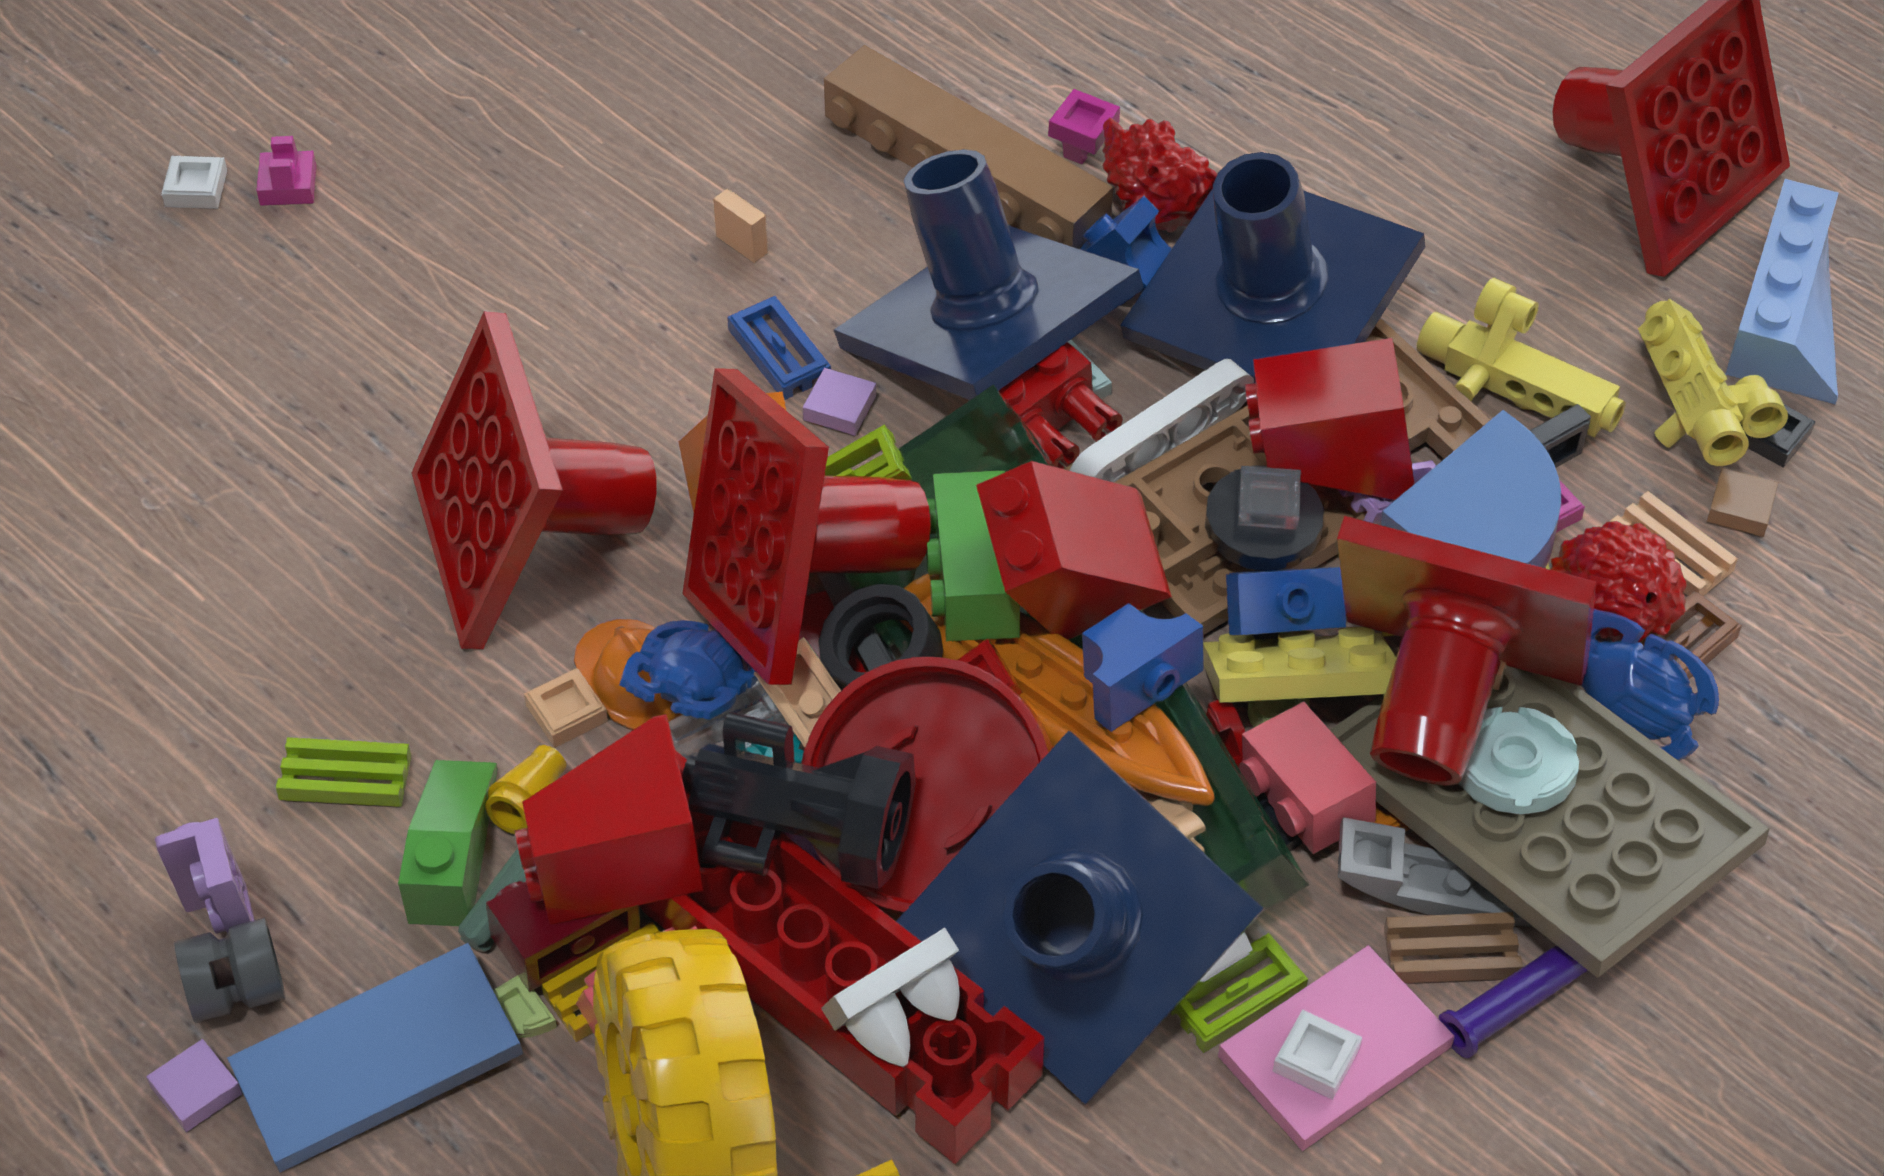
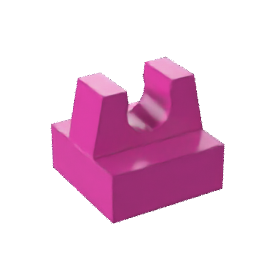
M1073 89L1049 120L1048 136L1062 142L1064 158L1083 164L1087 159L1088 152L1095 155L1105 142L1104 122L1110 117L1119 123L1120 107Z
M293 136L271 137L272 152L260 153L256 191L260 206L313 204L317 166L314 151H297Z

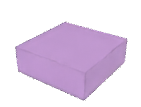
M824 368L803 406V420L856 436L876 398V383Z
M203 1039L146 1076L151 1089L185 1132H188L242 1095L239 1083Z

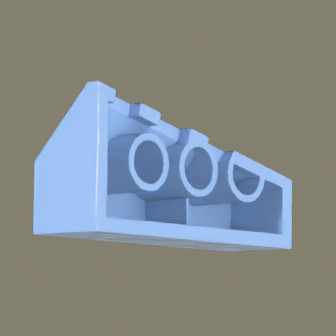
M1788 179L1784 180L1725 375L1740 379L1749 375H1759L1764 378L1769 387L1836 405L1838 390L1829 274L1828 228L1838 192Z

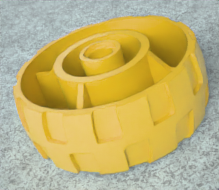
M689 929L646 934L607 947L597 959V971L594 977L593 1009L598 1022L595 1025V1053L598 1071L605 1081L606 1095L603 1096V1107L609 1139H615L618 1153L616 1168L618 1176H778L774 1113L761 1037L748 995L747 985L738 961L728 947L727 940L721 933L712 929Z

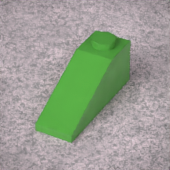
M435 760L408 828L398 881L408 924L459 926L474 907L489 824V816L486 812L485 804L488 800V789L496 782L497 763Z

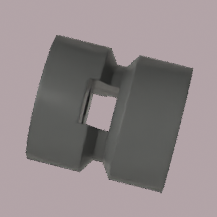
M265 917L229 927L226 938L220 940L211 932L174 941L185 996L195 1024L231 1014L236 1002L242 1001L251 1009L286 999L275 949ZM229 956L235 983L219 987L213 961Z

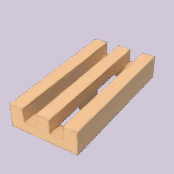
M1649 491L1640 497L1638 505L1632 503L1625 508L1622 517L1617 515L1610 520V522L1618 521L1625 525L1641 523L1652 533L1663 537L1666 541L1667 549L1674 551L1675 561L1681 565L1683 577L1686 579V589L1683 592L1687 596L1691 595L1695 590L1704 596L1734 572L1738 558ZM1679 559L1686 563L1688 566H1690L1693 570H1695L1704 578L1701 579L1699 576H1697L1695 573L1689 570L1686 566L1679 562Z

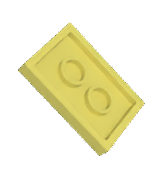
M1366 627L1342 628L1338 631V635L1315 636L1313 632L1306 630L1281 632L1278 638L1255 639L1253 635H1229L1228 633L1221 635L1218 638L1219 641L1203 642L1204 668L1220 703L1385 694L1396 660L1394 653L1381 633H1375L1374 630Z

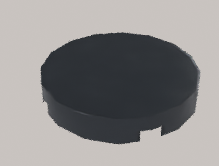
M1255 465L1234 470L1216 483L1207 499L1205 529L1209 539L1211 535L1212 539L1218 544L1217 550L1227 560L1247 569L1275 571L1286 568L1287 562L1295 561L1300 558L1301 562L1312 554L1321 539L1324 507L1316 490L1308 483L1269 476L1267 466Z

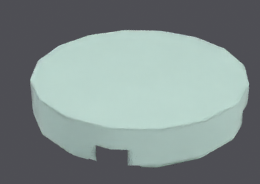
M1503 707L1486 709L1476 746L1459 785L1474 800L1496 811L1522 815L1543 812L1563 802L1576 784L1579 769V758L1576 753L1577 744L1573 735L1557 719L1536 709L1519 707L1518 713H1502Z

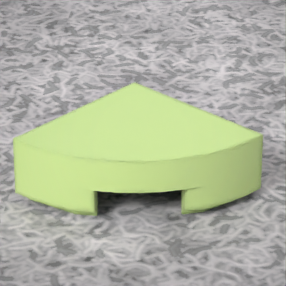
M518 975L493 990L515 1034H525L516 1035L517 1038L541 1035L557 1027L556 1019L534 990L529 992Z

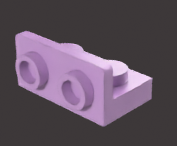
M218 818L201 823H187L174 831L161 834L155 838L157 851L186 912L207 908L215 934L224 931L228 932L231 926L255 920L246 883Z

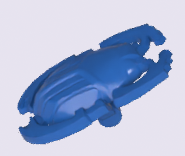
M1594 609L1589 660L1581 687L1588 695L1649 740L1670 737L1671 743L1660 748L1678 761L1690 756L1699 746L1698 742L1692 738V731L1689 726L1694 716L1703 715L1705 712L1711 715L1716 714L1719 706L1718 686L1713 673L1696 655L1682 645L1650 634L1647 636L1643 646L1638 641L1643 636L1645 630L1638 623L1614 613ZM1604 628L1616 629L1624 634L1622 640L1616 642L1604 641L1600 643L1595 639V636ZM1675 656L1686 664L1695 678L1697 693H1693L1685 671L1674 660Z
M681 620L659 625L646 636L640 652L634 653L628 659L622 672L619 686L624 687L627 692L633 693L635 697L642 698L645 702H654V694L661 693L662 699L672 702L670 709L674 713L710 720L730 709L735 704L737 695L745 692L747 688H752L758 679L754 674L756 671L746 661L748 671L743 670L742 656L717 630L708 631L709 625L705 623ZM642 670L648 672L651 682L643 680L638 673Z

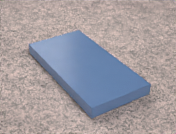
M466 943L227 1058L270 1154L281 1173L524 1053L469 943Z

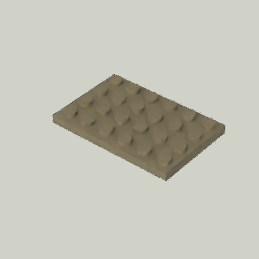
M1510 666L1504 669L1499 690L1492 689L1487 709L1503 707L1502 713H1518L1519 707L1536 709L1557 719L1573 735L1577 744L1576 753L1579 758V769L1576 784L1563 802L1546 811L1522 815L1496 811L1474 800L1459 784L1439 785L1418 781L1397 774L1374 761L1370 755V749L1385 694H1380L1330 730L1376 781V801L1597 978L1766 844L1770 830L1769 827L1575 684Z

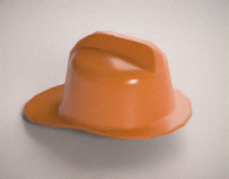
M616 619L601 623L584 634L575 650L574 663L576 668L580 670L606 708L607 715L614 722L634 730L652 717L667 714L669 725L682 717L683 714L674 713L670 709L672 702L662 699L661 693L654 694V702H645L642 698L635 697L633 693L627 692L624 687L619 686L621 675L628 659L634 653L640 652L646 636L655 627L634 619ZM642 670L638 673L643 680L651 682L648 672Z

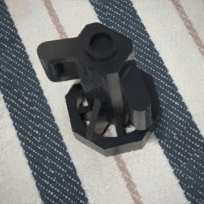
M728 712L722 730L723 746L709 743L700 748L697 757L690 756L687 759L682 773V781L685 793L690 795L688 802L689 810L714 816L702 851L703 862L766 876L781 832L807 838L840 869L841 881L880 889L892 878L908 832L916 786L914 754L875 746L871 750L819 768L795 763L793 728L791 725ZM745 742L772 748L773 757L746 752ZM733 821L763 828L756 847L726 841Z

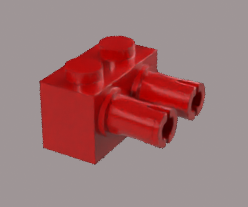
M1068 342L980 404L968 400L972 434L1008 466L1030 451L1043 464L1064 469V466L1059 461L1066 467L1071 465L1079 456L1080 449L1079 446L1058 431L1061 427L1074 420L1097 442L1106 436L1102 429L1109 434L1120 427L1123 421V417L1118 411L1112 409L1093 392L1091 362Z

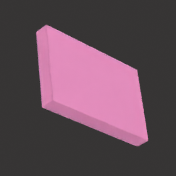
M1368 945L1219 1046L1218 1057L1295 1144L1304 1151L1452 1047L1455 1036ZM1302 1009L1362 1037L1360 1049L1333 1100L1273 1072L1274 1060Z

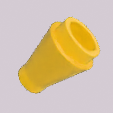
M539 745L530 756L489 787L485 809L495 825L512 834H515V830L527 828L522 802L560 778L567 767L562 754L553 747Z

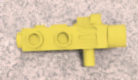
M1497 278L1490 279L1483 288L1476 303L1474 317L1488 324L1487 327L1471 320L1464 324L1437 311L1433 312L1423 325L1417 341V352L1445 364L1444 370L1461 377L1455 387L1470 401L1473 400L1483 387L1512 400L1516 406L1522 409L1534 410L1550 418L1579 404L1591 416L1587 434L1595 437L1601 428L1612 432L1624 413L1626 402L1618 398L1620 386L1514 340L1517 332L1525 334L1530 329L1536 318L1539 304L1517 294L1516 287Z
M1671 299L1657 302L1647 310L1645 322L1638 330L1676 410L1670 418L1654 431L1655 436L1664 446L1672 447L1687 433V435L1696 440L1706 462L1714 466H1726L1738 461L1746 453L1749 446L1746 434L1754 438H1765L1783 428L1788 419V412L1779 394L1769 389L1764 378L1759 375L1743 377L1735 385L1727 386L1725 382L1727 377L1718 367L1701 333L1703 328L1690 311Z

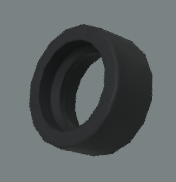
M876 584L855 590L836 604L824 620L818 642L821 662L841 690L865 674L864 672L854 671L849 664V658L853 645L862 633L877 623L891 619L906 620L912 626L913 635L910 645L899 660L912 657H942L941 632L915 594L897 585Z

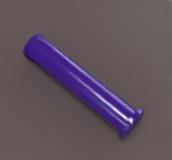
M1555 945L1456 1012L1449 1009L1442 1012L1438 1019L1455 1036L1451 1048L1461 1057L1470 1058L1477 1053L1479 1043L1588 970Z

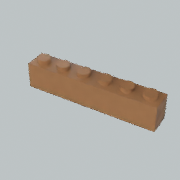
M863 45L824 78L825 117L829 118L838 127L846 128L871 143L879 151L887 152L912 168L931 156L947 151L965 149L977 151L984 155L996 183L1007 223L1014 228L1080 249L1087 241L1083 237L1085 232L1104 214L1107 213L1110 217L1112 215V186L866 45Z

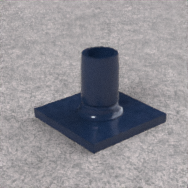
M953 150L931 156L919 162L908 171L904 179L912 220L927 267L835 328L834 333L839 347L843 350L980 404L1141 291L1144 286L1139 269L1008 226L997 186L985 156L973 150Z
M1264 152L1244 154L1229 161L1218 172L1213 189L1120 324L1124 339L1204 370L1224 359H1231L1252 376L1254 383H1256L1253 359L1365 342L1425 249L1424 233L1304 191L1295 168L1289 161L1279 155Z
M1068 731L896 922L920 941H924L943 928H946L959 949L949 960L956 969L984 990V1009L994 1016L1005 1006L1043 1035V1065L1084 1104H1088L1265 908L1073 732Z

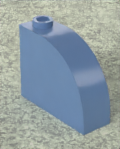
M1502 410L1382 511L1381 525L1546 568L1553 550L1561 507L1559 477L1555 465L1542 443L1523 424Z

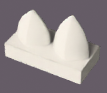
M943 928L839 992L821 1009L835 1031L846 1025L857 1041L875 1056L889 1063L904 1067L908 1064L910 1034L906 1015L895 993L901 990L913 1006L930 1016L948 1021L955 1019L959 1006L960 992L958 977L949 959L959 949L946 928Z

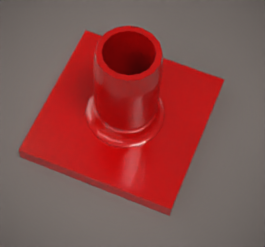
M1708 0L1624 70L1578 67L1570 71L1561 81L1555 95L1552 110L1553 125L1558 137L1564 143L1588 151L1620 156L1622 158L1645 268L1648 274L1665 277L1790 167L1760 0Z
M484 311L411 472L461 649H484L541 532L587 535L641 533L650 522L657 495V476L654 461L649 452L642 447L612 442L545 437L507 314Z
M715 368L682 594L768 685H792L809 573H888L911 571L919 567L926 555L927 543L930 539L929 505L925 492L919 483L911 480L871 476H825L829 446L738 369Z
M1344 516L1337 536L1346 621L1351 624L1403 637L1375 726L1370 755L1374 761L1397 774L1418 781L1439 785L1459 784L1476 746L1501 663L1500 660L1506 662V666L1582 686L1589 660L1596 581Z

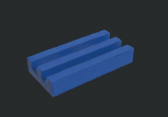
M776 296L727 317L729 332L775 391L783 392L784 400L793 397V389L799 387L802 392L812 388V380L819 378L824 368L831 369L828 361ZM768 314L806 362V366H800L786 348V344L781 337L770 328L762 316ZM747 323H749V324L751 325V327L755 330V332H756V333L758 334V336L762 339V341H763V342L765 343V345L769 348V350L773 353V355H774V356L776 357V359L780 362V364L784 367V369L787 371L788 374H786V373L784 372V370H783V369L780 367V365L776 362V360H775V359L773 358V356L769 353V351L765 348V346H764V345L762 344V342L758 339V337H757V336L755 335V333L751 330V328L747 325Z

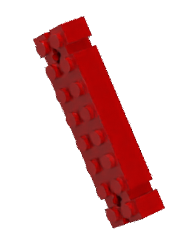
M676 751L682 777L687 759ZM686 794L687 802H689V794ZM690 811L703 891L641 904L639 906L643 912L665 930L674 927L675 930H689L696 926L697 929H712L721 933L738 961L750 999L892 1114L897 1116L906 1106L915 1111V1132L956 1164L991 1129V1105L994 1102H998L1005 1109L1009 1110L1043 1076L1044 1036L1005 1006L994 1016L985 1011L984 990L955 967L954 970L958 977L960 995L956 1018L951 1021L924 1013L913 1006L901 990L895 993L906 1015L910 1034L908 1064L904 1067L889 1063L875 1056L857 1041L846 1025L835 1031L821 1008L839 992L922 941L846 882L841 881V878L783 833L780 835L766 876L703 862L702 851L714 816ZM733 821L726 841L756 847L763 828Z

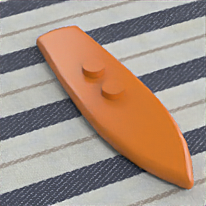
M925 574L913 580L904 589L917 596L939 628L943 646L941 658L957 660L986 639L946 641L943 616L932 617L930 580H940L939 575ZM1021 611L1019 638L988 639L996 647L1023 693L1019 696L1027 702L1043 724L1052 747L1068 731H1071L1133 788L1164 798L1202 806H1209L1213 803L1214 792L1201 762L1186 738L1155 704L1112 732L1094 719L1093 684L1084 677L1083 649L1059 634H1051L1039 622ZM899 620L913 633V628L908 621Z

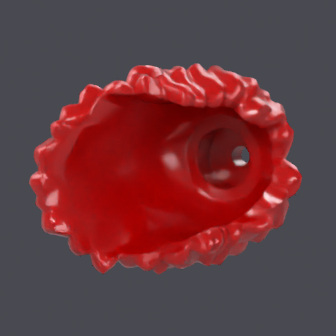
M1109 117L1103 124L1105 146L1102 151L1105 154V161L1102 167L1108 174L1107 183L1115 186V195L1120 198L1122 210L1125 211L1141 197L1145 196L1159 210L1155 217V225L1158 231L1166 230L1172 233L1178 227H1187L1213 189V184L1217 177V173L1209 167L1208 158L1199 156L1190 147L1181 148L1180 144L1175 142V130L1169 121L1163 120L1157 123L1153 119H1147L1143 125L1132 124L1129 129L1124 130L1118 122Z
M1618 521L1606 522L1602 527L1586 528L1583 534L1577 535V537L1571 540L1563 541L1560 545L1559 557L1551 559L1552 567L1550 570L1596 581L1594 609L1614 613L1638 623L1645 630L1638 642L1644 640L1651 631L1657 635H1667L1671 625L1681 619L1685 613L1686 602L1683 591L1686 589V579L1683 577L1681 565L1675 561L1674 551L1667 549L1665 539L1656 533H1652L1644 524L1625 525ZM1604 628L1596 634L1602 639L1608 637L1612 642L1621 641L1624 636L1620 631L1612 628Z

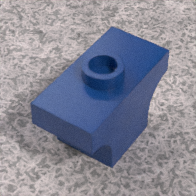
M1143 196L1114 219L1107 213L1099 218L1083 235L1087 241L1080 250L1139 269L1143 286L1146 288L1171 251V248L1161 238L1156 229L1155 217L1159 210Z
M1340 567L1281 569L1226 574L1229 635L1346 627Z
M1128 603L1082 633L1084 677L1093 684L1094 719L1111 732L1157 701L1165 700L1175 689L1204 671L1203 625L1186 613L1172 619H1157L1143 614Z

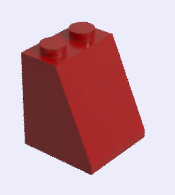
M1393 338L1253 359L1256 383L1245 384L1250 417L1248 419L1253 454L1265 453L1269 476L1392 500L1399 498L1415 484Z
M1034 461L1025 463L976 485L1005 592L1051 634H1059L1069 640L1081 635L1128 603L1137 610H1141L1172 597L1142 496L1136 488Z
M667 714L652 717L522 802L527 828L515 830L522 868L524 869L531 903L544 900L550 925L703 891L693 823Z

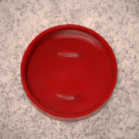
M912 657L896 660L872 669L841 690L827 705L814 725L806 743L801 764L819 768L871 750L875 746L914 754L916 786L908 832L892 878L880 889L846 882L870 902L888 909L905 912L1053 747L1043 724L1027 702L992 674L968 663L949 658ZM813 845L826 867L841 878L840 869Z

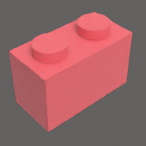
M1305 702L1242 733L1243 761L1239 764V770L1244 783L1254 795L1258 796L1262 793L1266 795L1269 799L1268 802L1274 808L1277 820L1283 830L1291 837L1297 835L1313 854L1339 841L1340 823L1343 817L1371 823L1375 821L1376 781Z

